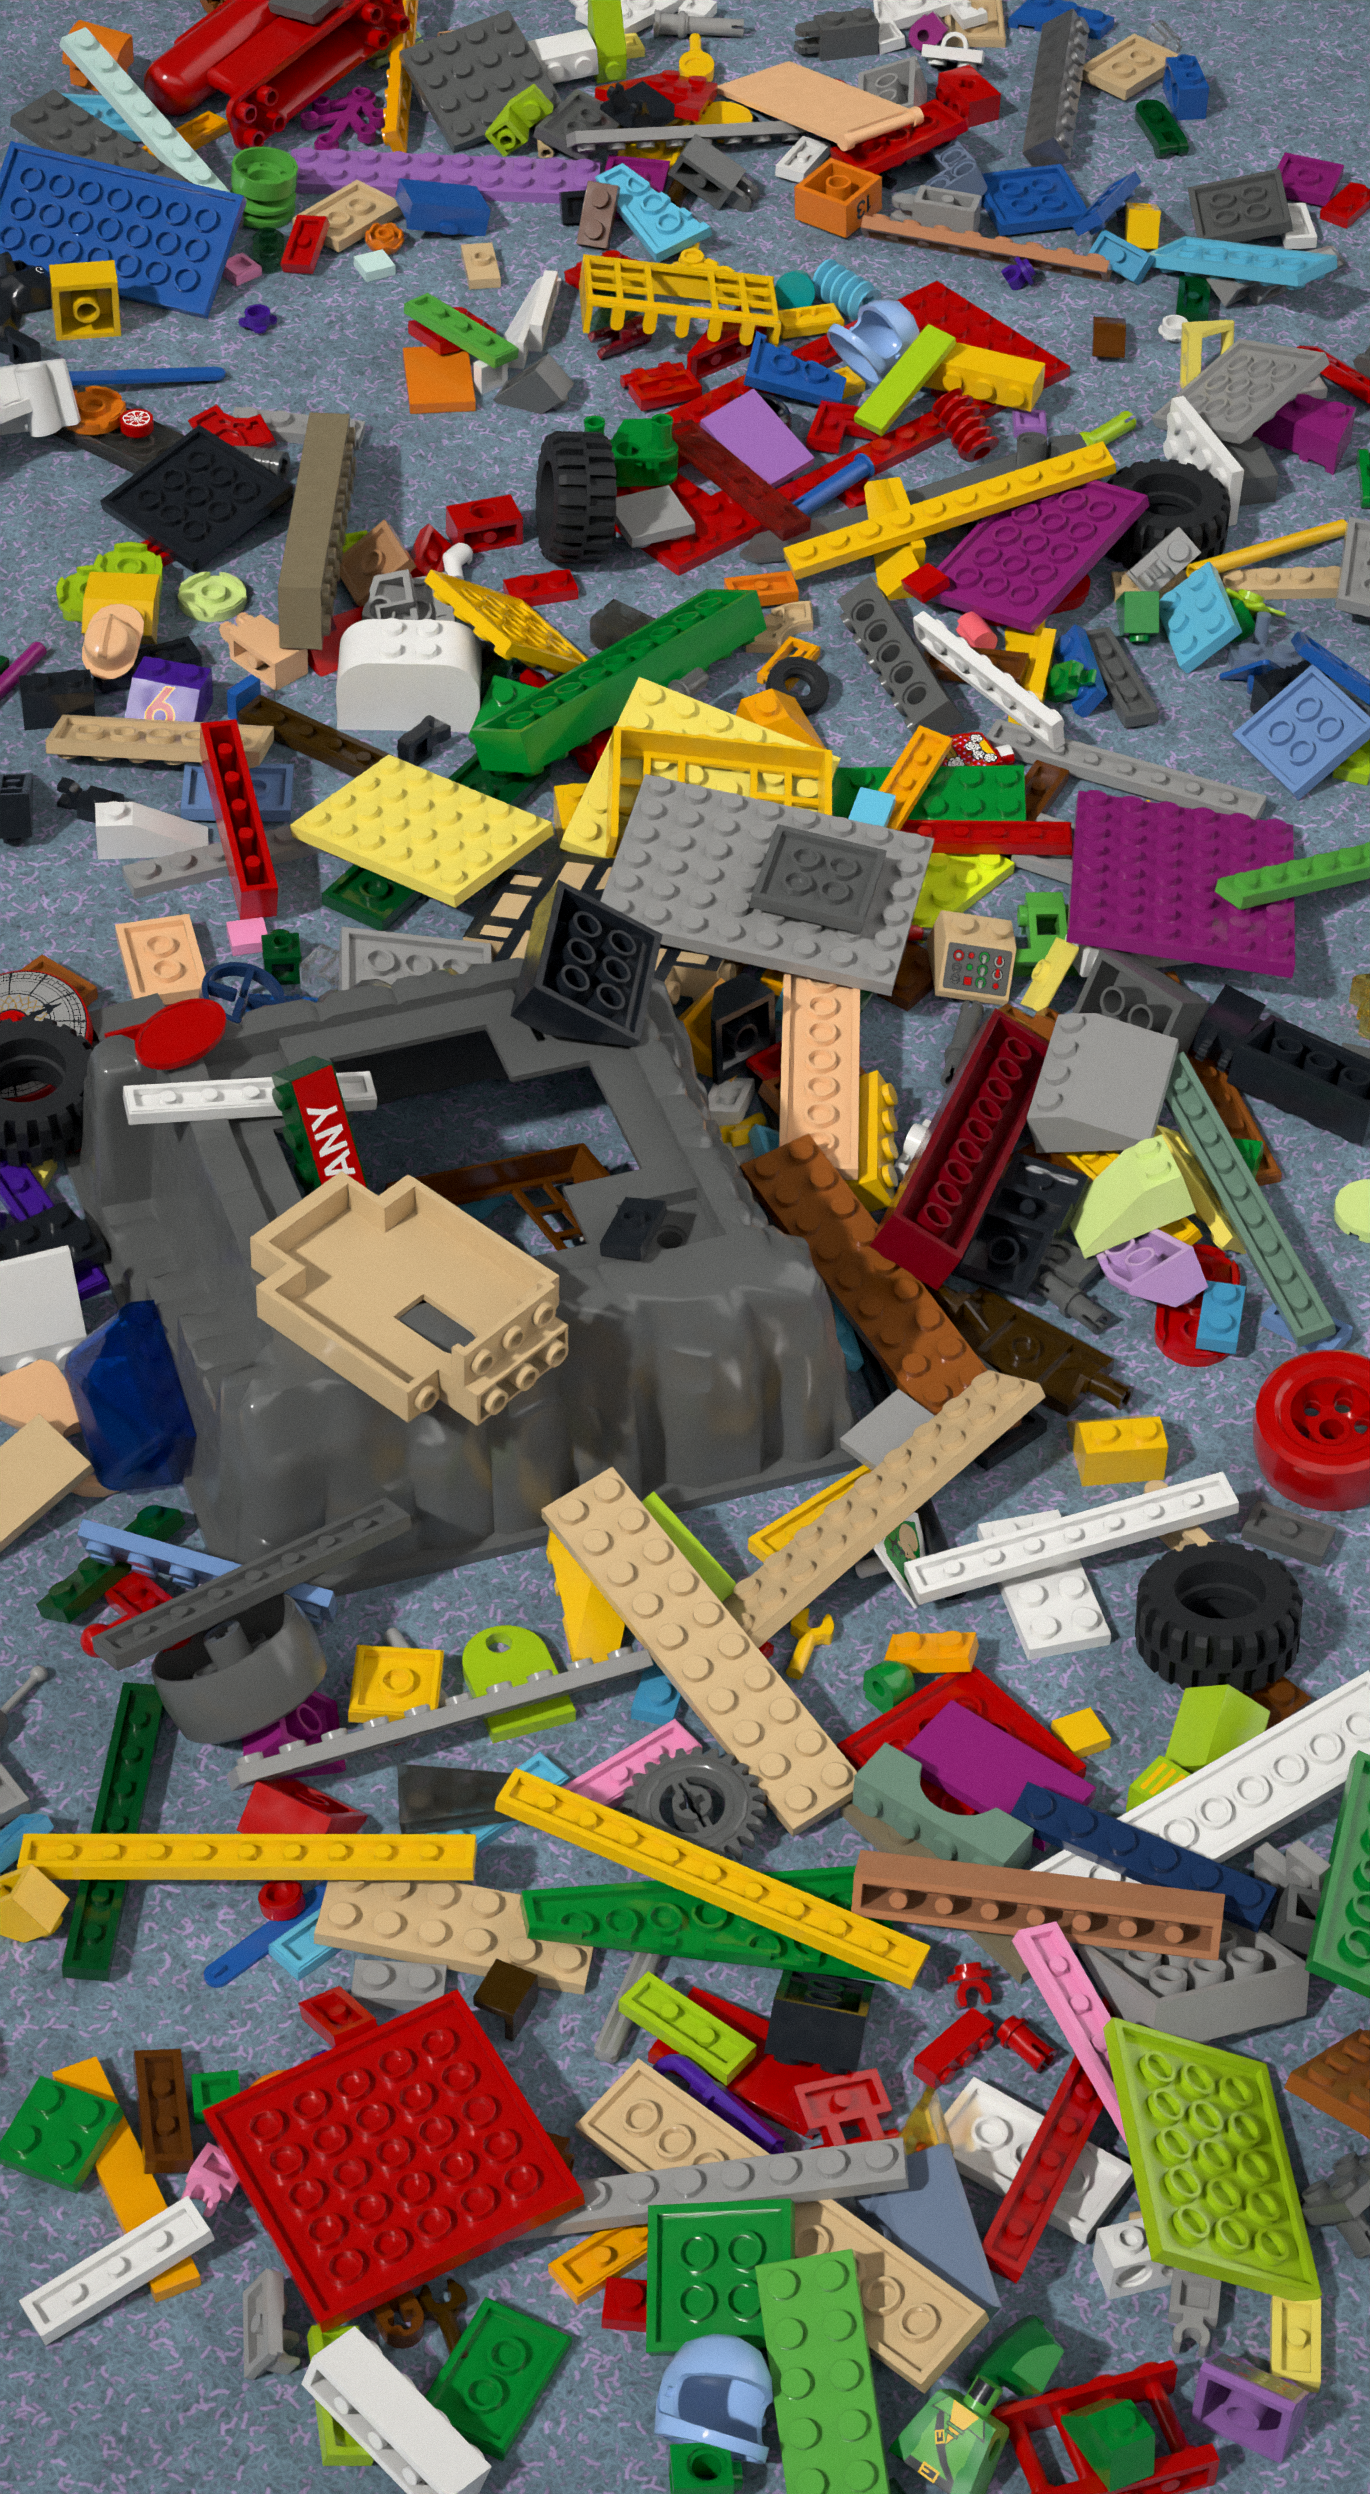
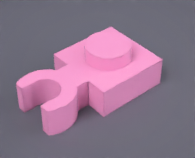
M210 2143L206 2144L189 2170L185 2180L187 2185L181 2199L189 2196L190 2199L202 2200L206 2204L203 2213L206 2217H210L215 2213L220 2200L226 2203L229 2202L240 2184L220 2148Z

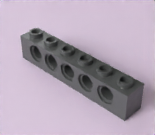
M871 576L837 600L844 611L839 617L851 633L856 631V634L852 636L853 640L863 653L869 652L865 656L866 661L876 674L881 671L882 675L877 679L889 695L895 694L890 700L902 716L908 715L903 721L913 735L919 725L944 735L964 721L963 716L890 600Z

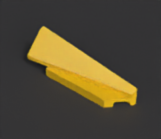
M900 477L868 481L864 486L868 519L910 506ZM923 538L873 554L877 584L889 600L913 597L903 590L901 580L924 565L926 545Z

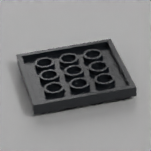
M199 424L105 496L100 502L103 511L145 540L151 542L152 545L160 548L161 551L169 554L171 558L194 573L293 496L291 485Z

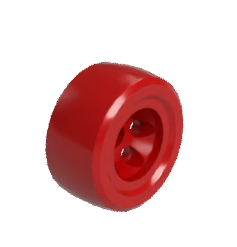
M1317 1350L1300 1354L1285 1361L1268 1376L1261 1386L1253 1413V1448L1261 1473L1271 1487L1281 1495L1304 1507L1320 1511H1346L1369 1504L1370 1358L1345 1350ZM1340 1405H1346L1351 1410L1347 1413H1339L1335 1408ZM1313 1408L1318 1410L1319 1414L1308 1416L1304 1411ZM1360 1425L1368 1427L1363 1434L1358 1433L1355 1428ZM1300 1432H1304L1308 1437L1306 1438Z

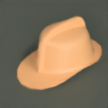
M111 604L101 608L93 615L84 635L82 661L86 669H90L94 677L104 680L116 679L125 675L133 667L144 632V621L141 614L135 608L125 604Z

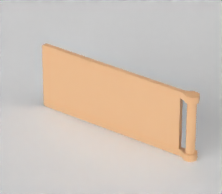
M791 61L718 85L717 90L719 95L833 141L842 151L851 150L855 147V144L908 125L913 127L921 125L924 121L923 112L917 106L906 108Z

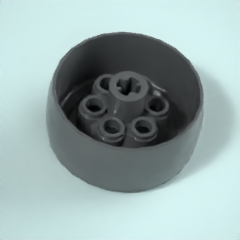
M282 1593L250 1607L245 1612L233 1615L213 1625L208 1630L195 1634L191 1637L190 1642L180 1649L168 1650L164 1653L159 1651L151 1665V1671L156 1690L164 1708L185 1738L196 1743L218 1744L234 1741L263 1730L301 1706L320 1685L327 1669V1660L317 1633L306 1614L290 1595Z

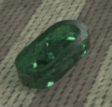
M264 227L253 235V260L262 266L263 274H276L282 271L280 263L285 251L284 235L275 228Z

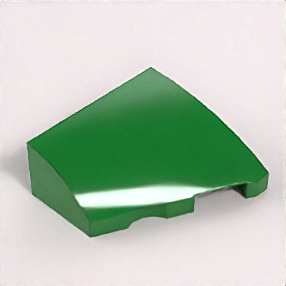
M1035 2314L1028 2315L1010 2326L993 2341L975 2363L967 2379L973 2383L979 2374L992 2380L999 2386H1005L1018 2397L1039 2394L1043 2392L1064 2353V2349L1054 2340V2335L1043 2327L1045 2324L1043 2320Z

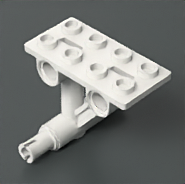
M65 359L0 367V435L29 431L32 437H42L53 434L62 427L77 425L81 421Z

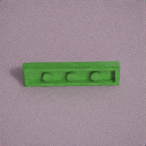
M429 293L404 303V314L494 369L518 358L519 348Z

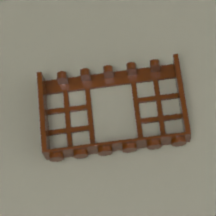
M584 1143L414 1178L457 1207L462 1204L512 1194L556 1250L559 1251L568 1248L563 1241L579 1237L584 1238L568 1202L553 1185L571 1181L577 1184L611 1175ZM399 1180L386 1183L384 1191H386L392 1185L397 1183ZM543 1188L555 1204L535 1208L523 1192ZM563 1212L575 1228L555 1232L543 1216Z

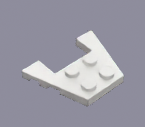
M873 0L874 15L880 23L878 47L881 55L905 48V36L900 29H910L924 14L929 15L932 11L936 12L940 17L952 15L963 30L988 23L987 11L983 8L974 9L971 7V1Z

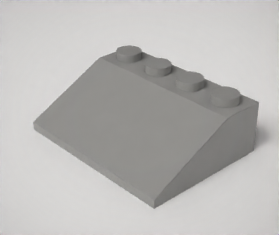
M1097 1013L1058 1014L1027 1115L1028 1125L1037 1153L1125 1150L1135 1146L1144 1139L1154 1138L1179 1048L1178 1039Z
M1223 1919L1218 1961L1086 1944L1078 1945L1079 1955L1116 2017L1141 2026L1205 2044L1211 2039L1231 2034H1245L1250 2029L1270 2024L1280 2025L1287 2020L1306 2015L1310 1972L1304 1970L1306 1962L1261 1929L1258 1933H1255Z

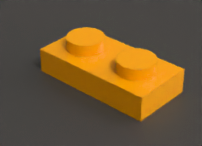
M958 1631L893 1634L884 1661H899L906 1665L912 1673L971 1672L979 1648L976 1632L960 1633Z

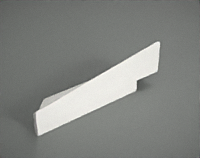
M545 270L543 277L535 281L504 334L503 339L519 348L518 358L508 362V368L524 369L529 351L542 352L561 286V278H558L557 271Z

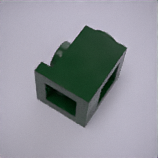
M276 929L270 934L261 935L263 970L270 973L280 985L303 984L299 933H290L285 929ZM293 964L294 970L272 971V965Z

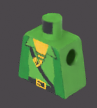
M978 2374L965 2396L955 2389L938 2390L894 2440L888 2451L947 2494H986L1009 2435L1008 2426L990 2414L1003 2393V2389L992 2380Z

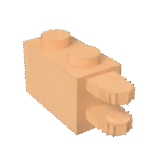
M242 612L235 619L237 626L229 621L220 624L219 631L221 637L229 644L230 659L275 691L308 674V650L280 648L279 625L274 624L260 614L254 618L248 615V613Z

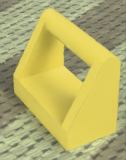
M1233 320L1182 322L1180 387L1182 389L1201 373L1202 338L1221 333L1220 355L1234 344L1235 322Z

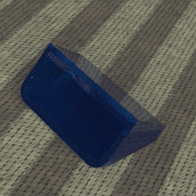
M153 1299L130 1302L125 1304L71 1349L64 1366V1373L89 1457L95 1470L96 1479L103 1487L112 1491L181 1484L197 1438L155 1301Z

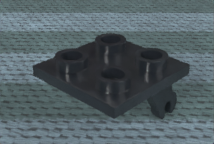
M643 81L625 91L624 86L619 82L616 83L615 88L610 86L607 91V98L609 100L600 106L601 111L625 128L666 127L683 120L682 118L674 117V103Z

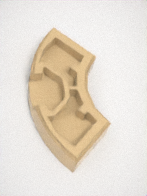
M811 601L792 602L771 609V614L764 617L767 630L755 636L753 643L746 645V653H775L789 636L800 632L813 631Z

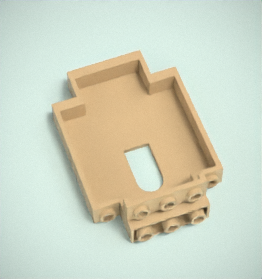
M341 1171L250 1237L251 1268L266 1278L256 1286L257 1317L408 1423L421 1412L430 1410L437 1400L440 1399L478 1426L491 1415L498 1414L505 1407L506 1403L521 1391L530 1389L540 1376L552 1367L559 1366L568 1355V1324L555 1316L560 1300L559 1275L409 1174L378 1196ZM422 1300H425L470 1331L476 1339L465 1347L457 1343L451 1348L452 1353H447L397 1319Z

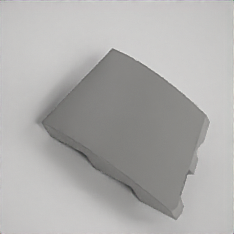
M408 569L374 576L369 590L370 596L368 602L364 605L361 615L362 620L395 618L399 620L432 619L457 622L456 616L453 614L455 609L440 602L433 596L434 590L424 582L427 576L412 578Z

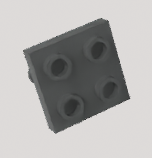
M1351 2152L1333 2164L1332 2169L1334 2173L1326 2180H1319L1302 2192L1301 2195L1304 2200L1300 2202L1306 2227L1327 2223L1335 2224L1352 2249L1355 2258L1359 2259L1370 2254V2225L1362 2213L1370 2206V2152L1359 2156L1356 2152Z

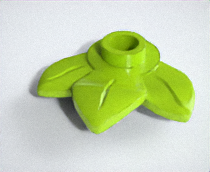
M1225 588L1229 598L1243 601L1252 617L1255 616L1256 612H1268L1271 616L1280 618L1286 616L1285 612L1267 607L1263 603L1265 598L1244 589H1239L1237 593L1230 588Z

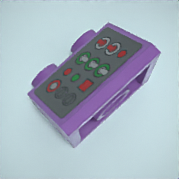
M1217 2351L1204 2361L1200 2368L1190 2422L1278 2463H1282L1304 2419L1310 2392L1300 2388L1290 2379L1277 2378L1254 2367L1246 2359L1231 2357Z

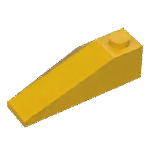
M549 1528L546 1555L548 1563L553 1564L556 1576L554 1588L556 1596H560L565 1614L562 1621L572 1662L590 1657L594 1664L609 1660L607 1654L620 1649L625 1623Z

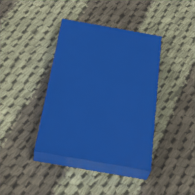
M1297 631L1291 639L1297 654L1370 705V680L1302 631Z

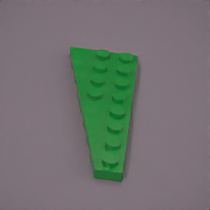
M856 1866L762 1873L851 1912ZM658 1880L521 1891L519 1902L527 1939L893 1983ZM864 1917L894 1930L891 1920Z

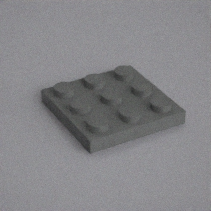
M1280 168L1187 187L1197 238L1245 243L1252 239L1279 236L1293 231Z
M777 824L754 886L749 907L861 934L885 863L887 850Z

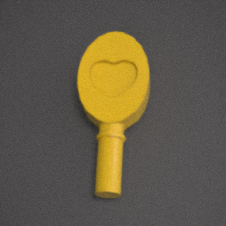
M693 33L689 37L690 50L679 59L680 76H704L708 82H712L714 78V60L708 53L702 51L701 36L698 33Z

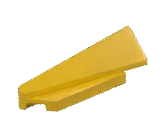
M1046 619L1033 633L1008 626L1005 629V650L1029 653L1030 665L1022 688L1026 691H1032L1039 701L1044 704L1048 686L1047 677L1051 671L1054 657L1056 629L1045 628ZM1008 715V722L1021 725Z

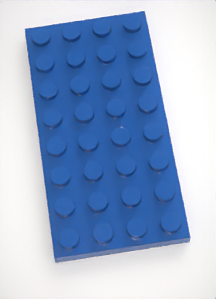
M10 141L0 171V254L7 251L13 261L22 260L27 265L42 266L48 272L49 265L114 260L119 298L208 319L247 200L244 195Z

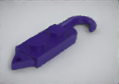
M668 2054L654 2064L652 2068L662 2076L671 2070L679 2073L691 2084L687 2091L688 2095L769 2154L784 2153L782 2146L786 2140L721 2082H716L690 2058L682 2054Z

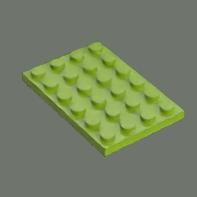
M1112 2017L1103 2027L1151 2261L1291 2301L1318 2300L1322 2296L1267 2064Z

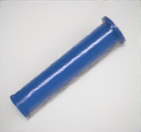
M858 453L854 456L853 462L794 502L789 503L786 507L789 517L792 520L795 519L796 523H800L804 518L863 478H871L875 473L872 461L867 455Z

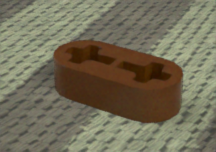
M412 2290L367 2311L384 2341L394 2348L405 2349L413 2347L424 2335V2313ZM398 2311L402 2320L405 2323L410 2322L411 2327L404 2330L400 2325L394 2326V2312Z

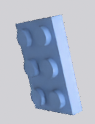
M185 762L180 808L181 818L186 820L216 821L203 766L199 763ZM261 763L260 766L249 769L261 820L291 822L294 764Z

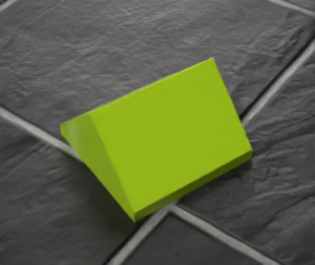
M1229 1684L1185 1688L1165 1758L1193 1774L1263 1733L1267 1727L1270 1711Z

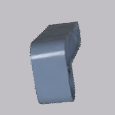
M957 139L941 143L925 153L928 161L939 172L924 184L925 186L981 196L987 191V184L976 160Z

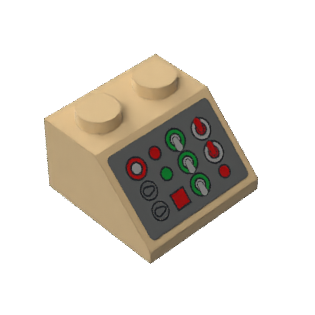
M941 910L926 940L935 996L970 1001L976 1000L995 1005L1007 1004L1016 955L1012 921Z

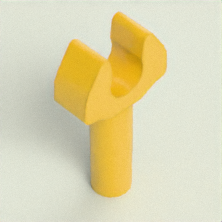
M758 1112L738 1124L719 1126L724 1144L731 1142L732 1147H738L750 1143L748 1132L755 1124L765 1126V1116Z
M809 1608L803 1609L792 1619L790 1634L798 1638L799 1641L786 1670L788 1677L800 1680L816 1645L831 1644L834 1635V1623L830 1614L825 1615L822 1625L818 1628L808 1626Z

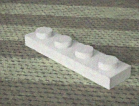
M186 2196L25 2296L19 2302L46 2346L215 2239L189 2196Z

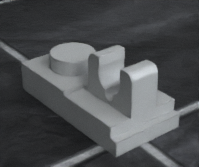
M1176 527L1125 574L1140 591H1159L1193 561L1201 551L1180 527Z
M266 2268L243 2292L244 2378L254 2380L256 2377H260L266 2370L288 2375L300 2364V2358L290 2356L284 2351L291 2350L299 2342V2335L294 2331L283 2329L282 2319L287 2311L288 2298L284 2294V2274L282 2272Z

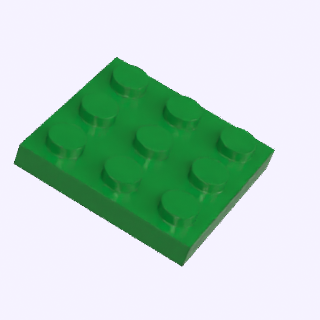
M791 2198L648 2205L647 2354L650 2356H672L676 2354L685 2342L710 2334L735 2335L754 2346L760 2352H767L755 2266L795 2259V2202Z

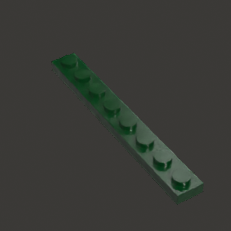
M123 1682L90 1834H139L165 1711L164 1705L153 1684ZM80 1880L62 1962L63 1978L109 1982L129 1880Z

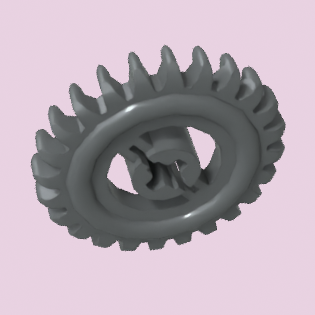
M694 1747L691 1754H686L683 1748L676 1749L674 1758L663 1753L659 1755L660 1764L647 1762L644 1764L646 1774L636 1773L632 1776L634 1786H629L623 1791L626 1801L622 1802L619 1807L620 1813L722 1857L726 1858V1853L729 1852L738 1861L743 1859L740 1843L747 1844L750 1849H754L755 1839L751 1831H755L758 1835L763 1833L761 1820L767 1817V1810L763 1805L766 1800L765 1792L758 1788L759 1778L753 1774L748 1775L749 1766L745 1763L736 1765L735 1756L732 1754H727L720 1759L718 1749L712 1748L704 1755L702 1754L701 1747ZM690 1784L706 1785L715 1789L723 1797L725 1802L724 1813L716 1824L710 1793L700 1786ZM671 1792L674 1793L672 1809L676 1830L669 1827L660 1814L662 1803ZM685 1795L687 1797L688 1809L686 1807Z

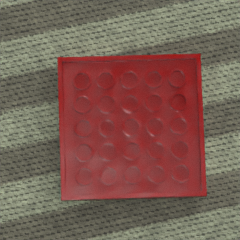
M458 1989L202 2110L205 2123L322 2334L586 2204L582 2189Z

